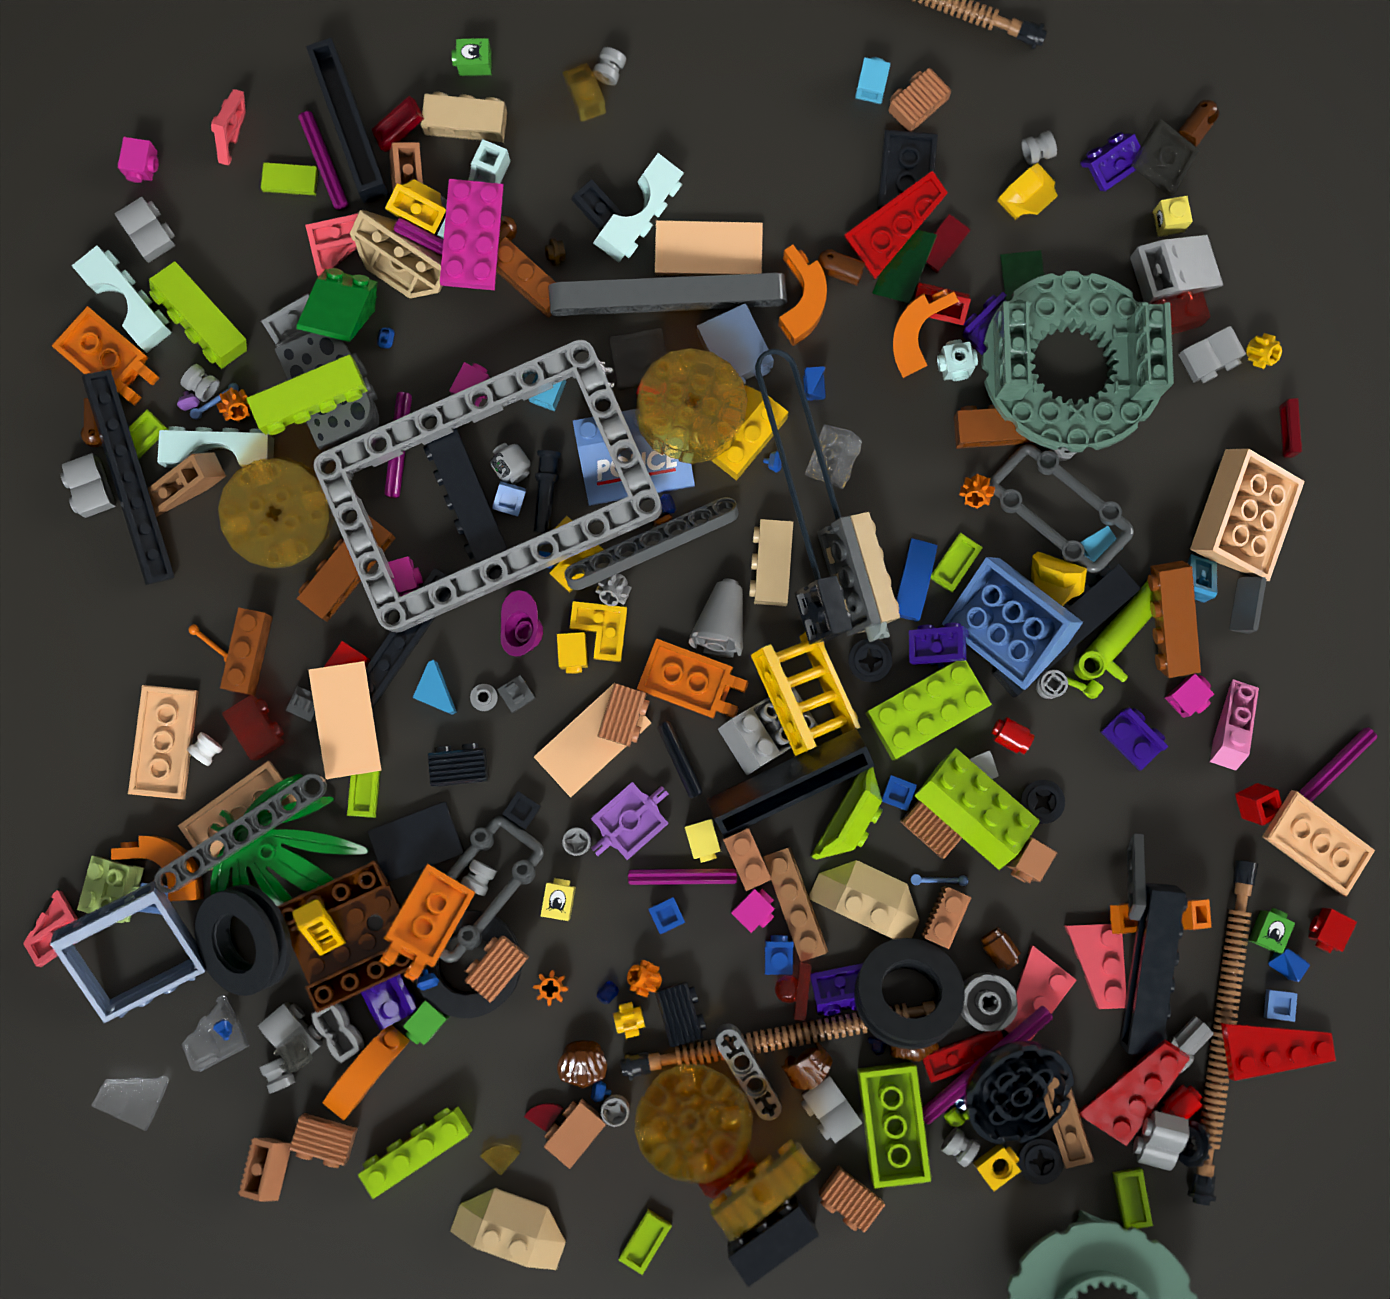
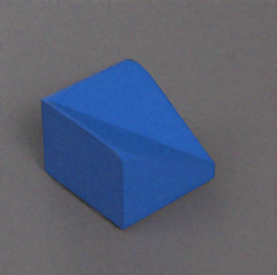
M825 366L804 369L803 381L807 401L825 399Z
M1288 948L1284 949L1283 954L1274 952L1268 961L1269 966L1289 980L1296 982L1301 980L1310 966L1306 960Z

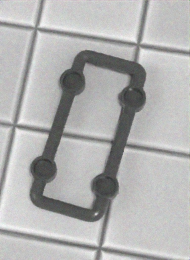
M1024 444L990 478L989 486L995 487L994 495L1000 499L1003 511L1007 513L1016 512L1062 550L1064 561L1079 564L1081 567L1087 568L1088 572L1095 573L1102 570L1134 535L1133 525L1122 516L1120 505L1112 501L1105 503L1059 465L1057 454L1052 451L1042 452L1033 444ZM1026 455H1030L1037 461V468L1040 473L1055 475L1098 510L1100 521L1103 524L1109 526L1116 525L1123 531L1095 562L1084 555V547L1080 542L1075 540L1067 541L1023 505L1022 496L1018 491L1014 489L1005 490L999 485Z
M496 816L485 828L475 829L470 837L471 845L446 875L456 880L479 851H487L493 846V834L501 826L529 847L533 853L527 860H520L514 864L512 868L513 877L473 926L468 925L460 929L458 933L459 942L454 949L449 951L447 948H444L439 958L445 962H455L461 958L466 950L476 949L482 941L481 932L521 884L532 882L535 878V867L544 856L543 845L506 816Z

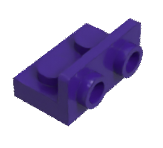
M1123 132L1114 134L1108 139L1109 143L1103 147L1092 149L1086 154L1087 158L1080 162L1082 167L1090 169L1100 191L1108 190L1148 162L1135 134H1123Z
M1004 292L998 297L992 295L983 305L985 310L980 315L974 313L964 323L966 328L962 336L981 355L986 352V346L983 344L987 328L1000 305L1004 301L1007 302L1005 300L1007 295Z
M946 623L942 628H934L933 625H920L918 630H909L910 663L914 665L966 661V637H969V631L961 626L960 623Z
M1127 707L1122 709L1100 732L1141 771L1160 751H1164L1168 745L1164 742L1165 737L1156 728L1151 729L1144 722L1146 718L1136 708L1131 709Z
M863 963L810 974L818 1015L833 1016L846 1009L857 1011L854 1000V987Z
M403 973L361 992L379 1031L417 1011L415 997L407 990L403 982Z

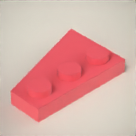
M1111 923L1064 925L1074 946L1077 959H1079L1084 971L1085 979L1098 1009L1125 1008L1127 995L1123 934H1112Z
M1030 945L1024 969H1022L1019 977L1020 981L1016 990L1017 1014L1010 1025L1004 1028V1030L1010 1033L1041 1006L1046 1007L1052 1014L1077 981L1033 945Z

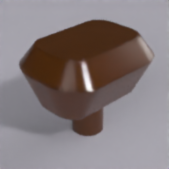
M665 513L655 519L652 525L657 527L672 520V515Z

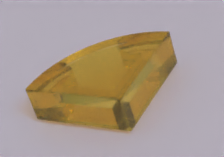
M497 1145L487 1149L480 1157L502 1175L520 1154V1151L511 1146Z

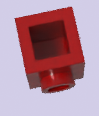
M1255 783L1235 794L1241 818L1262 826L1271 822L1282 806L1278 789Z
M1322 908L1319 916H1315L1310 923L1309 930L1311 932L1308 937L1316 941L1315 946L1325 952L1331 953L1332 950L1343 952L1357 921L1333 909Z

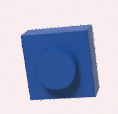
M890 775L882 796V802L908 811L917 785Z
M674 897L648 909L660 934L685 923Z

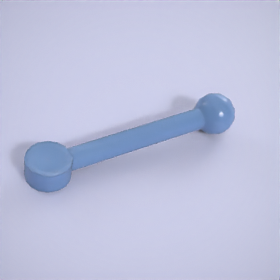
M231 383L228 386V389L222 392L221 394H224L226 391H228L230 387L238 391L239 387L236 383ZM216 396L199 409L193 408L190 411V416L195 420L200 419L204 411L221 400L220 396Z
M914 874L910 879L913 885H919L920 883H958L960 886H966L969 881L965 875H961L959 878L921 877Z

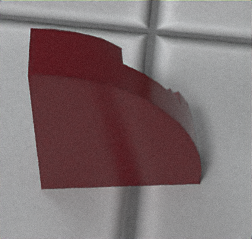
M555 1103L539 1104L532 1107L524 1117L545 1132H548L563 1107Z

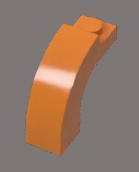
M791 245L784 250L783 259L800 282L803 296L794 308L779 317L778 325L794 346L805 339L820 321L826 302L827 284L823 269L818 260L808 266L809 260L801 249L798 251L794 245Z
M943 289L933 294V301L928 302L923 293L912 300L901 313L894 330L893 351L896 364L903 378L928 366L919 347V330L928 317L959 302L954 290L948 292L947 289Z
M139 836V847L138 842H121V848H112L111 860L145 858L154 861L163 868L188 851L178 843L167 838ZM190 857L186 862V867L192 873L197 872L199 867L194 858ZM167 872L165 875L168 888H172L176 883V876L172 872ZM202 876L180 890L168 893L169 901L204 899Z
M1209 899L1187 900V909L1182 915L1183 930L1212 928ZM1128 903L1110 905L1112 934L1136 932L1138 920L1129 919Z
M392 1025L384 1028L350 1065L329 1092L323 1104L344 1121L362 1101L366 1093L387 1067L408 1045L410 1040Z

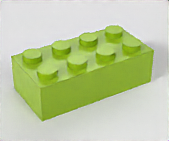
M955 661L872 708L865 714L893 761L992 704L967 661Z
M957 748L939 763L915 795L917 799L999 870L1018 855L1040 822Z
M913 1062L857 1068L869 1168L874 1188L931 1182L916 1065Z

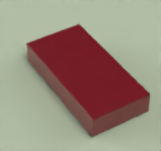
M408 96L371 130L380 149L387 152L391 149L392 143H398L423 121L424 117L415 99Z
M949 214L934 233L937 234V237L925 265L938 274L971 229Z
M1298 398L1288 399L1279 406L1284 458L1295 457L1302 452Z

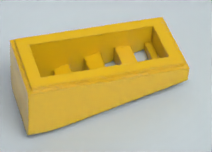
M314 900L293 912L298 929L320 956L345 943L343 936L319 900Z

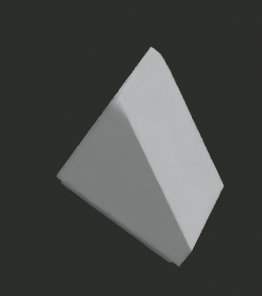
M990 750L969 759L991 779L999 776Z

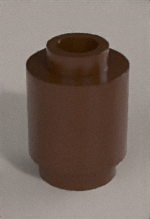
M999 927L991 930L981 938L984 944L983 949L998 969L1004 967L1006 970H1009L1019 963L1018 956L1021 952L1005 931L1002 932Z

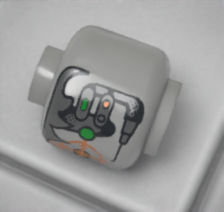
M503 443L493 450L494 456L490 464L502 482H511L514 485L529 475L528 469L531 463L519 445L511 444L508 446L507 443Z

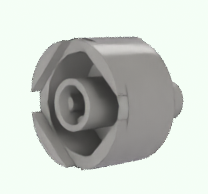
M979 972L968 977L963 982L965 1001L961 1012L962 1017L981 1031H998L1010 1025L1017 1014L1018 1008L1017 995L1013 986L1004 978L993 973ZM985 996L991 997L992 1005L990 1007L983 1006L984 1002L982 999Z

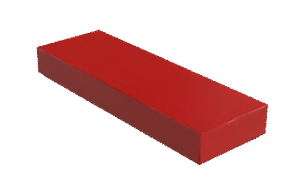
M1001 1030L984 1031L943 1046L928 1054L922 1061L930 1082L933 1083L967 1070L1003 1039Z

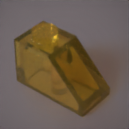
M587 63L562 72L581 122L606 113L603 95L596 77Z

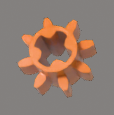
M230 387L224 394H219L222 403H218L217 408L220 413H223L226 421L231 418L240 422L246 416H250L247 408L250 406L244 389L237 391Z
M979 474L971 477V479L965 478L959 493L960 496H965V505L968 504L976 509L984 504L990 505L991 497H993L995 487L989 486L990 478Z
M641 960L640 965H633L627 975V981L631 985L630 990L644 997H648L649 992H656L662 982V976L658 972L659 967L645 960Z
M551 970L550 976L546 978L541 973L539 975L542 981L541 984L533 986V988L540 991L537 1000L544 997L547 999L548 1006L552 1004L554 998L562 1002L561 991L569 990V987L562 986L561 981L564 980L565 975L560 978L555 977V971ZM550 980L553 981L554 986L558 987V990H555L552 995L549 994L548 989H544V985H547Z

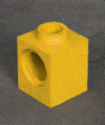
M585 632L557 634L559 668L566 669L567 674L582 673V668H588Z
M997 1144L973 1162L993 1191L1021 1172L1016 1165L1020 1161L1010 1146L1005 1149L1001 1144ZM1004 1159V1169L999 1172L993 1171L992 1165L994 1161Z

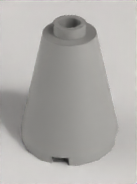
M723 579V581L716 583L690 634L689 644L696 649L698 644L705 647L704 653L718 657L731 658L734 656V652H737L738 656L741 655L743 650V589L738 585L737 581Z

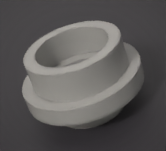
M479 684L471 691L470 701L477 710L489 711L496 705L498 695L491 685ZM483 692H486L489 696L486 702H480L479 695Z

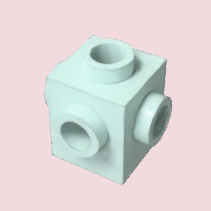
M953 340L947 342L946 346H943L940 354L937 355V364L939 371L943 373L944 380L953 379V381H960L971 376L975 366L978 365L976 350L971 349L970 342L962 343V340ZM961 356L962 361L957 360L955 357Z

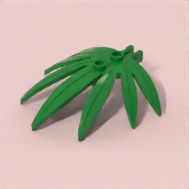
M293 775L266 790L250 805L244 815L302 778L303 775ZM334 797L319 798L283 823L299 819L333 802ZM296 801L284 805L283 808L292 810L296 806ZM267 809L262 810L258 815L259 823L263 826L269 825L272 821V813H269ZM222 810L219 814L226 819V823L229 825L236 821L233 815L226 810ZM213 823L210 828L219 832L225 827ZM244 825L236 827L234 831L235 838L240 842L244 841L248 837V829ZM273 828L213 867L210 887L211 895L228 888L231 868H233V886H250L247 867H250L262 891L277 906L293 898L267 867H270L281 877L307 892L335 880L310 861L283 848L282 844L302 850L327 854H367L370 850L354 842L327 834L303 830H276ZM223 845L222 849L220 850V852H219V854H218L217 857H219V856H221V855L223 854V852H224V845Z

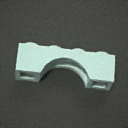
M482 139L472 160L468 181L500 184L510 164L507 149ZM445 220L437 234L442 239H444Z
M658 153L637 182L644 195L642 212L630 217L613 214L593 243L617 262H620L624 255L630 258L638 247V244L635 243L637 237L640 235L644 238L653 226L649 222L652 216L656 215L659 217L668 205L664 202L668 194L673 197L682 184L678 180L683 175V172Z
M95 246L75 262L72 267L97 294L104 291H117L124 294L128 304V312L122 326L138 346L148 353L172 333L166 326L169 321L159 309L156 312L152 310L149 306L152 300L142 289L137 292L132 286L136 281L126 270L121 272L116 267L119 263L116 257L109 250L104 253L98 246Z
M171 426L169 430H159L157 462L165 468L176 467L191 454L205 453L215 448H224L235 454L239 465L245 470L273 471L274 438L269 434L265 435L260 429H250L249 433L239 432L235 428H223V432H212L211 428L197 427L196 431H185V428Z

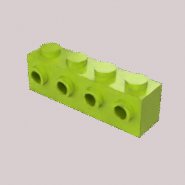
M175 261L149 279L151 289L149 294L158 305L162 303L166 307L167 314L175 324L180 323L186 329L185 334L194 344L198 343L204 349L202 350L203 354L212 364L216 362L222 369L247 351L245 337Z
M349 354L246 399L258 428L265 435H275L284 431L285 426L292 423H304L311 419V415L320 411L321 413L330 412L337 407V404L346 400L347 402L356 401L368 390L355 360Z
M458 1106L451 1111L448 1107L434 1116L435 1122L427 1127L424 1123L410 1132L411 1138L405 1142L398 1139L386 1148L388 1153L380 1158L376 1154L362 1164L364 1169L358 1176L372 1199L472 1132V1127Z

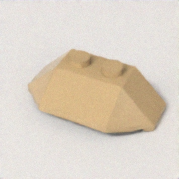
M360 210L351 229L350 236L353 241L355 240L358 253L365 268L408 298L439 293L442 288L440 286L442 256L395 232L394 226L397 220Z
M857 860L819 873L809 894L810 900L892 939L912 938L920 921L906 883Z
M497 1188L460 1203L450 1231L473 1248L532 1268L556 1270L566 1243L547 1206Z

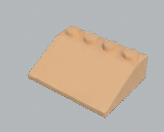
M1225 449L1190 550L1211 561L1253 577H1266V581H1270L1304 481L1250 449Z

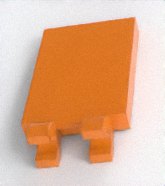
M88 306L52 345L54 349L84 374L111 369L117 392L134 406L141 399L136 392L128 387L135 378L140 375L152 386L159 379L155 373L144 365L148 357Z
M656 638L637 690L713 719L716 712L734 718L739 708L725 702L730 688L745 693L748 681L731 675L732 666Z
M427 864L384 936V939L389 941L390 945L379 961L389 967L391 964H394L397 956L401 953L413 960L403 976L412 981L418 979L425 964L431 967L435 966L476 892Z

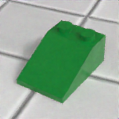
M336 268L325 269L314 284L298 320L297 329L350 342L375 311L378 281L370 280L365 275L346 274Z

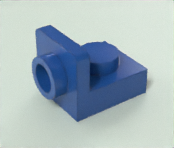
M771 935V940H765V975H793L794 942L793 940H788V935Z

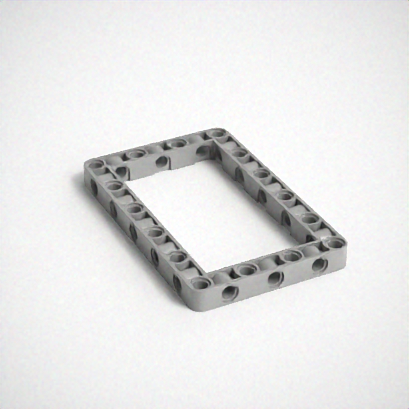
M585 340L571 342L322 452L314 461L315 473L378 622L385 629L397 633L654 521L662 512L659 495L592 345ZM579 352L589 353L587 360L584 362H577L575 360V356ZM529 374L538 375V380L534 384L525 383V379ZM570 377L576 378L628 497L400 597L392 579L395 578L382 548L377 545L371 531L374 528L362 500L356 495L350 480H353V473L371 465L373 467L403 455V451L421 443L423 445L454 432L453 429L471 421L473 423L504 410L503 407L520 399L525 401L554 388V384ZM479 396L488 397L487 403L484 406H475V401ZM605 400L611 403L607 411L601 412L596 409L601 401ZM437 418V424L434 428H425V423L428 419ZM380 440H386L385 449L376 451V443ZM630 450L633 452V456L629 461L623 462L618 459L620 452ZM336 462V469L332 473L326 474L325 468L327 464ZM644 500H653L655 502L654 509L650 512L642 511L640 506ZM356 511L357 519L355 522L347 524L346 517L348 513ZM594 522H602L604 524V530L600 534L590 533V526ZM544 544L553 545V552L548 557H542L539 553L540 548ZM377 561L379 564L378 570L373 574H369L367 571L369 563ZM500 566L502 568L501 576L495 580L490 579L489 572L491 568ZM445 588L450 589V599L446 602H441L439 600L441 590ZM397 610L400 613V620L396 624L391 625L388 620L389 615Z

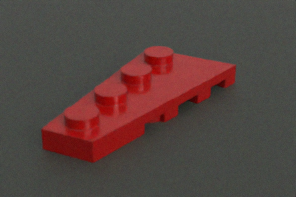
M933 171L844 235L860 260L865 262L864 266L874 280L948 193Z
M1221 1023L1229 1079L1234 1081L1336 1061L1332 1033Z
M1164 1039L1141 1058L1128 1072L1125 1071L1110 1087L1103 1089L1088 1105L1085 1104L1078 1110L1080 1116L1127 1146L1142 1126L1145 1118L1150 1115L1190 1060V1055Z

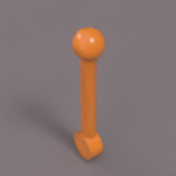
M191 625L189 633L197 635L222 655L226 662L228 653L199 631L197 625Z

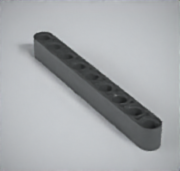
M782 273L556 282L548 286L550 313L555 316L736 308L745 303L748 308L784 305L788 302L785 275Z

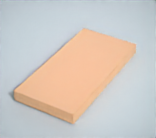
M656 221L655 275L714 276L762 274L763 223Z
M365 661L310 669L309 677L325 778L331 779L381 771Z
M614 684L534 756L570 797L575 795L627 747L597 736ZM641 715L637 726L641 727L640 734L652 724L646 716Z
M142 685L128 794L185 800L191 757L187 748L193 742L199 691Z
M267 761L183 821L178 827L194 848L217 833V831L210 828L213 823H217L221 827L229 825L226 823V819L219 815L222 810L231 813L234 820L239 819L261 794L282 781L283 778L271 761ZM289 794L282 801V806L295 802L296 798ZM217 840L211 844L210 852L213 856H218L223 843Z
M1293 790L1290 791L1262 836L1337 893L1346 897L1375 852L1373 848L1300 793Z

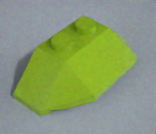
M873 767L857 774L810 857L817 860L855 850L856 846H863L869 835L866 832L870 822L875 824L883 811L879 807L882 803V798Z

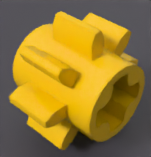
M1264 333L1262 337L1256 336V338L1249 342L1247 355L1249 357L1248 360L1253 361V366L1264 369L1266 365L1272 366L1280 359L1282 348L1280 342L1275 340L1276 336Z
M632 1002L619 1005L620 1011L613 1013L617 1033L625 1032L626 1038L638 1036L640 1034L639 1028L645 1027L641 1006L634 1008Z

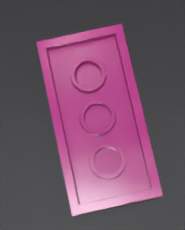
M449 179L440 286L495 290L503 184Z

